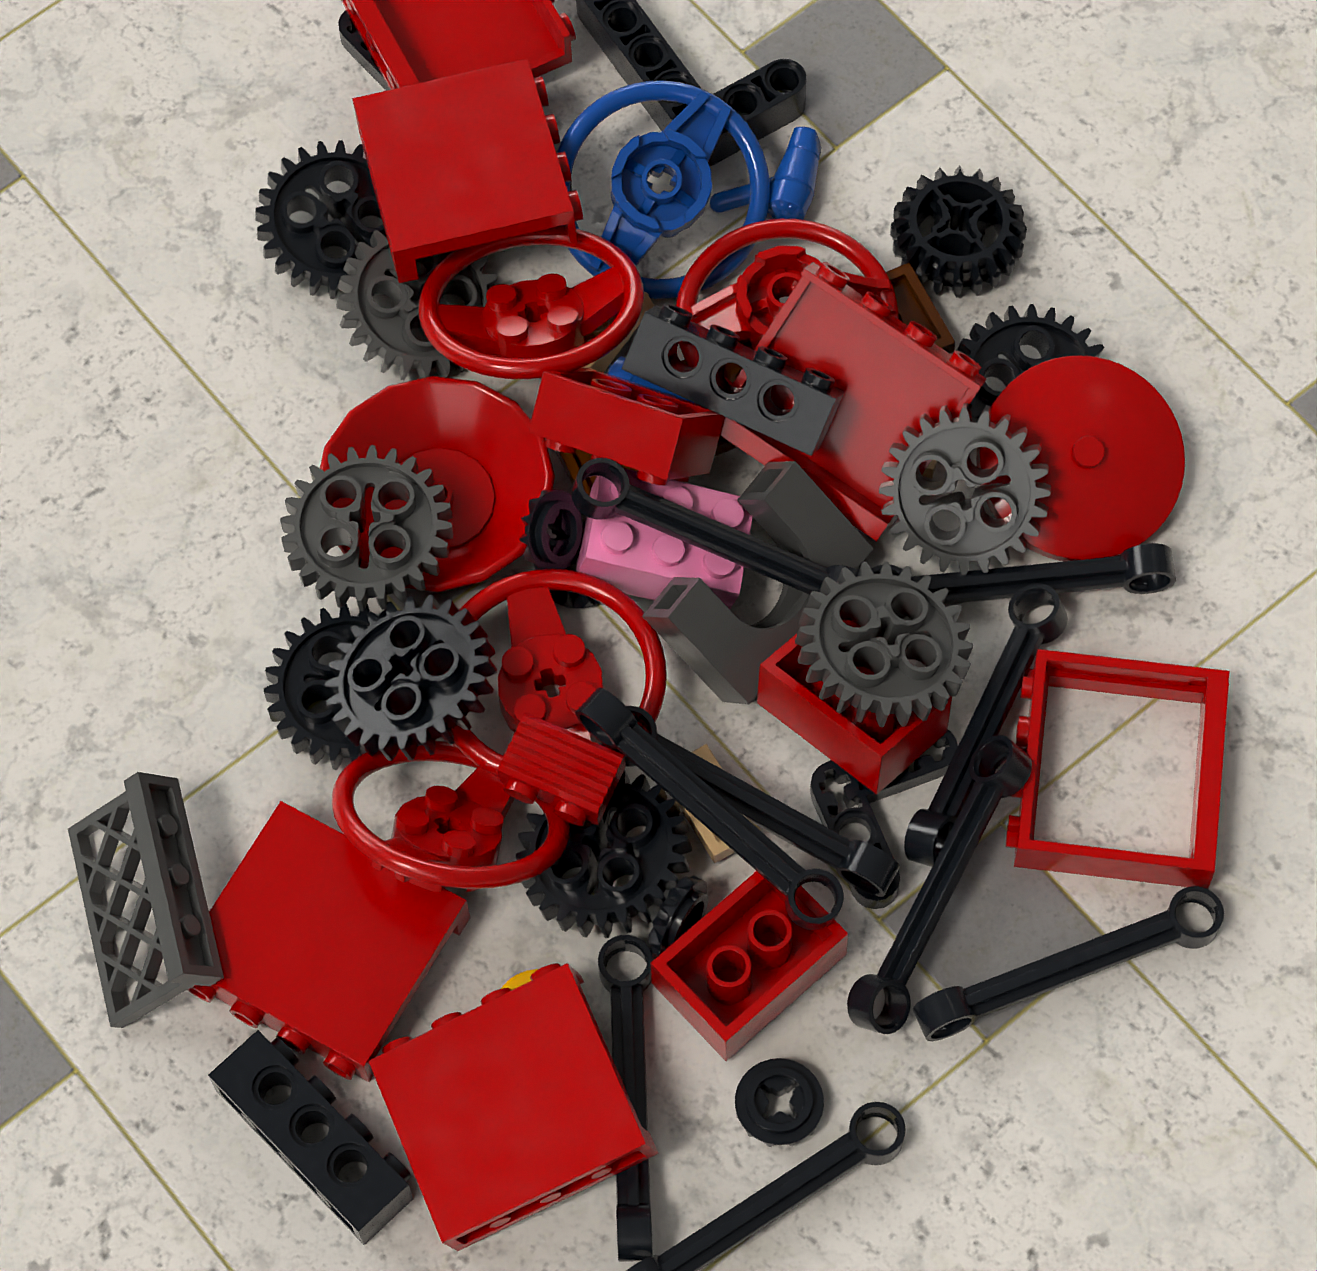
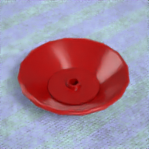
M429 376L387 386L350 410L324 446L320 469L324 472L330 469L328 455L331 453L340 463L346 462L349 447L354 448L359 459L366 458L369 447L375 445L378 459H385L388 452L394 448L397 450L400 465L413 456L417 460V474L429 468L432 470L434 478L432 486L443 485L445 496L447 497L443 502L450 503L453 518L447 522L452 523L454 533L453 538L444 540L448 543L449 557H435L439 563L440 574L435 576L425 572L422 573L426 587L425 590L433 592L483 582L521 557L527 547L526 544L519 540L525 533V525L521 518L530 514V499L539 498L542 490H553L555 478L548 448L545 446V438L528 432L531 419L517 402L478 381ZM374 487L367 488L365 494L366 525L364 532L360 533L363 543L361 569H366L369 565V526L374 522L371 510ZM340 498L331 506L346 508L355 500ZM399 499L392 500L384 507L390 510H397L404 507L407 502ZM338 546L343 554L350 550L348 546ZM390 547L383 550L380 556L395 558L404 550ZM411 584L405 587L410 589H416Z

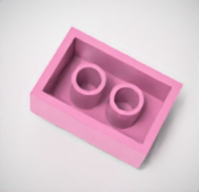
M624 468L631 485L750 535L752 516L738 502L740 496L675 480H668V484L665 486L651 484L636 477L638 471ZM597 476L591 488L590 497L597 501L609 502L618 498V491L610 480ZM616 513L610 518L601 520L586 516L576 571L598 577L622 590L625 594L654 601L674 577L701 578L717 597L731 609L740 594L744 567Z

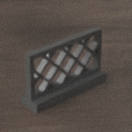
M137 772L124 780L125 792L68 828L110 1027L124 1028L194 985L211 986L224 978L178 778ZM129 810L134 826L132 836L123 831ZM100 829L105 834L95 858L92 853L89 835ZM119 841L128 845L120 871L111 867ZM140 859L145 875L143 885L134 880ZM109 877L116 881L106 907L104 906L101 892L106 878ZM130 890L139 895L131 921L121 916ZM151 909L153 910L156 924L154 935L145 930ZM117 926L127 931L119 956L114 954L112 945ZM141 940L150 945L142 971L132 966ZM163 959L168 981L164 984L156 980ZM129 976L138 981L131 1004L126 1006L123 991Z

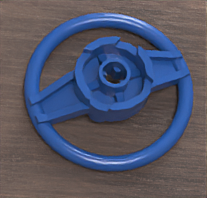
M646 81L627 85L609 92L588 106L575 119L565 133L556 152L565 151L570 172L572 173L574 161L585 139L600 122L616 111L629 105L646 101H673L688 105L662 132H649L642 136L633 137L619 151L612 168L611 201L614 207L601 237L620 248L632 260L635 266L639 264L661 236L671 238L678 235L681 231L690 228L704 213L712 191L711 169L708 162L724 128L739 146L749 173L750 200L743 226L764 221L767 218L770 201V179L766 159L758 139L745 120L730 105L708 91L692 85L673 81ZM664 172L672 177L669 185L675 187L671 192L662 191L658 194L651 190L653 184L647 181L651 175L659 178ZM565 182L567 190L570 191V182ZM575 221L576 229H579L578 224ZM756 243L736 251L723 260L711 272L700 291L712 287L735 271L747 258ZM568 248L578 263L593 276L611 268L591 254ZM685 276L669 279L641 277L644 292H647L650 298L670 299L677 298Z

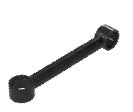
M595 458L586 462L580 468L572 486L571 495L575 507L589 518L601 520L610 518L616 513L809 595L812 591L820 592L826 577L837 582L841 569L844 567L848 568L855 577L859 573V570L843 565L823 567L635 487L629 483V478L624 468L611 459ZM590 476L605 477L617 488L618 498L609 502L597 501L585 492L583 481Z
M1148 543L1128 548L1120 556L993 568L989 569L987 573H983L982 570L968 571L966 575H962L961 572L929 575L931 576L928 590L934 593L946 588L949 592L944 604L1012 598L1024 586L1035 583L1046 584L1057 593L1124 587L1130 593L1150 594L1171 587L1176 582L1171 548L1164 544ZM883 565L871 568L873 573L879 574ZM890 565L892 575L900 576L903 569ZM926 575L912 576L911 580L918 583ZM894 613L901 619L907 616L901 613Z
M1041 583L1030 584L1018 590L1011 598L1008 613L1015 627L929 808L918 810L908 825L904 841V851L908 860L930 867L933 866L976 782L969 773V763L973 753L985 740L999 735L1022 686L1023 676L1026 677L1036 656L1037 649H1039L1040 645L1057 639L1065 630L1068 621L1067 612L1057 592L1052 587ZM1042 604L1054 606L1051 614L1043 621L1035 624L1022 622L1025 614L1033 607Z
M599 687L576 710V717L592 736L608 748L619 750L786 896L785 907L787 914L796 925L807 930H820L829 926L836 919L844 900L843 888L838 879L830 872L822 869L805 870L638 725V721L633 713L616 696ZM808 882H818L829 888L835 901L831 913L821 918H813L803 914L795 901L797 888Z
M626 706L654 739L747 820L835 868L841 878L859 890L877 897L885 895L900 868L899 863L892 856L867 842L847 839L657 734L656 723L647 711L636 706ZM625 757L626 767L636 766Z
M1004 735L990 737L980 744L973 753L969 763V773L976 782L877 975L867 974L860 977L849 992L847 1010L851 1021L856 1026L881 1034H892L898 1031L906 1022L911 1007L910 994L906 984L1001 798H1007L1017 793L1030 777L1032 771L1030 756ZM1006 760L1001 769L996 772L998 767ZM883 989L885 994L884 1007L880 1015L874 1019V1001L878 993Z
M1199 886L1186 887L1174 895L1167 911L963 989L962 986H953L939 990L920 1000L913 1007V1012L927 1041H938L948 1038L968 1028L978 1018L1172 943H1177L1189 949L1207 946L1214 940L1223 922V905L1220 899L1206 888ZM1184 903L1202 905L1211 914L1213 925L1207 931L1201 933L1188 931L1177 921L1176 908Z
M619 935L608 940L599 952V977L602 985L610 992L612 1059L640 1124L648 1131L643 992L652 981L650 963L653 961L649 946L642 939L633 935ZM624 951L634 952L645 960L646 968L636 979L630 981L614 979L606 969L607 963L613 955ZM649 1159L616 1174V1219L619 1262L642 1261L647 1257L653 1256Z
M870 1102L862 1105L853 1114L848 1133L660 1256L653 1255L647 1257L626 1271L700 1270L861 1163L883 1165L892 1161L901 1151L906 1129L902 1115L896 1108L884 1102ZM870 1117L883 1118L895 1128L897 1133L896 1140L885 1150L869 1149L860 1142L857 1136V1125L862 1120Z

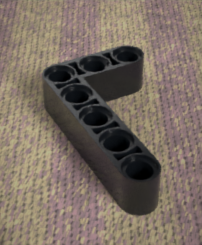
M576 0L577 14L580 21L627 85L646 81H673L701 89L636 0ZM618 30H629L627 32H618ZM778 59L717 91L713 95L730 105L737 113H750L740 116L749 125L756 138L760 140L795 121L803 114L806 102V72L796 61ZM646 64L656 65L653 67H643ZM788 89L790 92L783 93L777 90ZM668 101L640 102L661 131L688 106ZM725 128L709 159V166H713L740 151L736 141Z

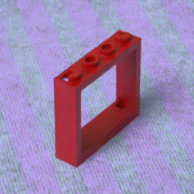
M1037 649L1034 667L1029 669L1026 677L1023 676L1020 698L1030 699L1029 715L1018 717L1015 744L1020 748H1025V752L1032 760V771L1025 785L1017 793L1010 796L1020 798L1019 816L1009 815L1005 844V847L1015 848L1014 867L1181 887L1199 886L1209 889L1216 864L1230 671ZM1048 686L1201 704L1189 858L1034 840Z

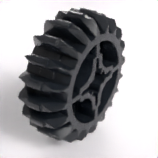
M959 165L954 175L947 176L939 167L937 172H935L934 181L921 174L919 180H917L916 188L906 187V190L903 192L902 202H897V205H895L893 212L894 221L891 223L890 236L894 240L893 253L895 257L902 258L901 265L910 263L913 270L916 271L915 274L921 284L929 280L933 281V290L936 295L944 286L952 287V291L957 298L962 293V288L969 286L977 296L982 290L983 282L996 288L1000 282L1001 274L1010 276L1014 270L1015 261L1022 257L1024 249L1022 242L1025 240L1027 227L1025 222H1023L1024 211L1022 205L1014 204L1015 195L1013 194V189L1000 191L1001 182L999 177L988 182L983 181V173L980 168L973 176H965L962 167ZM931 215L935 220L934 226L931 227V233L923 237L918 227ZM993 225L998 237L986 248L982 243L985 229Z

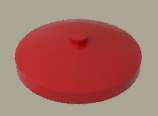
M1066 356L1054 358L1021 373L1008 384L991 405L990 422L997 424L1006 414L1010 415L1007 431L1013 434L1017 430L1026 427L1028 432L1022 443L1024 448L1036 444L1041 446L1040 453L1032 460V463L1048 464L1049 466L1048 474L1037 479V482L1051 485V494L1047 497L1036 499L1049 507L1047 517H1031L1041 528L1037 537L1022 533L1028 549L1058 561L1120 556L1128 548L1140 545L1161 527L1172 512L1182 488L1185 472V451L1182 434L1171 408L1162 395L1145 378L1119 363L1099 357ZM977 447L976 464L978 468L990 469L998 463V458L994 451L987 447ZM1008 475L999 476L980 486L997 483L1007 484L1011 481V478ZM992 497L986 500L990 511L996 519L1005 518L1012 512L1009 503L1002 498Z

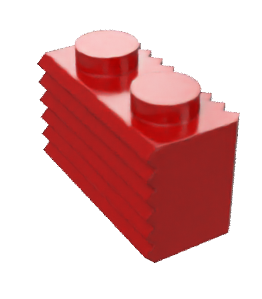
M525 712L517 726L516 732L513 734L507 751L503 755L502 761L499 763L497 771L499 782L505 785L504 791L511 797L528 804H533L536 798L540 799L544 803L554 806L553 812L561 819L578 826H583L585 820L599 825L626 766L623 754Z

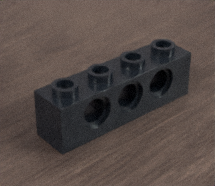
M664 303L662 308L654 306L644 313L621 368L622 370L810 456L821 447L845 392L833 386L835 383L833 377L812 368H806L804 373L786 365L788 358L773 349L759 346L757 351L744 346L738 343L740 336L727 328L711 325L710 329L700 326L691 321L693 315L678 306ZM680 341L690 342L696 347L699 353L697 366H687L680 361L677 355V347ZM727 363L738 364L744 369L747 377L744 388L733 387L726 381L724 368ZM773 385H784L792 391L794 395V406L792 409H781L775 405L771 397Z
M257 1030L208 1074L216 1092L355 1237L365 1245L413 1200L409 1184L407 1183L412 1177L410 1172L392 1153L389 1152L383 1158L369 1144L374 1139L372 1133L354 1114L351 1113L346 1119L343 1118L331 1105L336 1100L331 1090L317 1076L313 1075L307 1080L294 1067L299 1062V1059L279 1037L270 1042ZM286 1085L292 1089L290 1096L283 1103L272 1105L264 1102L267 1091L274 1086ZM322 1123L329 1127L328 1134L320 1142L311 1144L301 1140L303 1131L311 1124ZM361 1162L367 1166L364 1176L356 1182L347 1183L338 1179L341 1168L347 1163Z

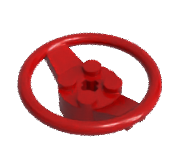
M781 218L754 222L737 228L717 239L699 255L689 268L681 284L676 301V306L687 310L693 315L692 322L707 329H710L711 325L727 328L740 336L739 341L749 339L752 348L755 350L784 303L780 302V298L790 296L802 276L800 274L804 268L812 262L821 266L822 262L815 257L807 255L806 249L803 247L779 245L755 255V261L745 269L742 275H739L737 283L697 303L700 290L711 272L736 251L749 245L772 239H800L831 248L850 260L864 276L843 272L850 279L847 285L863 296L869 291L883 298L893 307L890 314L899 319L898 304L893 286L884 268L874 255L861 243L844 232L825 224L802 219ZM680 341L679 347L688 366H697L699 353L696 347L690 342ZM725 377L726 381L732 385L733 382Z
M557 226L454 250L436 266L426 280L419 300V319L425 336L431 345L448 360L462 368L496 378H542L543 371L571 372L585 367L610 353L629 335L635 327L643 307L644 288L641 276L632 260L610 241L593 233L576 229L577 242L570 244L565 226ZM531 245L568 247L591 254L611 267L572 288L567 287L563 276L551 273L541 276L538 280L520 281L511 285L498 284L491 287L486 292L487 303L484 307L440 304V299L446 286L460 271L483 257L510 248ZM617 314L613 322L603 332L586 342V335L592 333Z
M537 569L514 574L492 583L475 594L459 609L460 611L466 608L475 621H478L493 607L507 600L511 648L502 656V666L498 674V697L501 713L509 729L514 733L521 722L523 714L526 712L591 740V734L580 723L575 712L597 688H603L602 670L594 654L585 647L583 640L576 635L566 634L549 590H563L591 597L612 609L626 622L640 645L645 664V688L639 708L647 711L656 722L666 692L667 671L664 650L657 632L642 617L645 612L633 599L614 585L582 572L565 569ZM547 685L560 686L558 687L559 695L555 697H548L547 692L541 689ZM638 722V725H640L646 732H648L647 729L641 723ZM459 726L452 729L455 740L454 744L476 765L498 777L497 769L503 755L485 745L471 730H465Z
M435 741L436 749L433 755H430L423 745L418 746L414 760L410 761L400 749L392 761H388L380 750L373 757L366 752L354 759L343 769L333 787L332 809L336 822L346 838L360 852L372 860V867L380 871L385 867L395 872L396 879L404 883L408 881L415 886L432 892H441L442 886L467 889L466 892H471L477 889L509 886L529 880L551 867L561 857L569 840L570 823L561 819L553 812L554 806L536 798L535 802L543 810L548 822V835L544 843L536 851L524 858L497 865L502 841L501 830L503 821L515 798L504 791L505 785L499 782V777L476 765L455 744L450 745L446 741ZM421 761L447 762L477 768L455 791L445 786H432L426 790L425 796L416 797L404 803L395 814L391 839L383 841L361 821L355 810L354 794L356 788L366 777L383 768Z

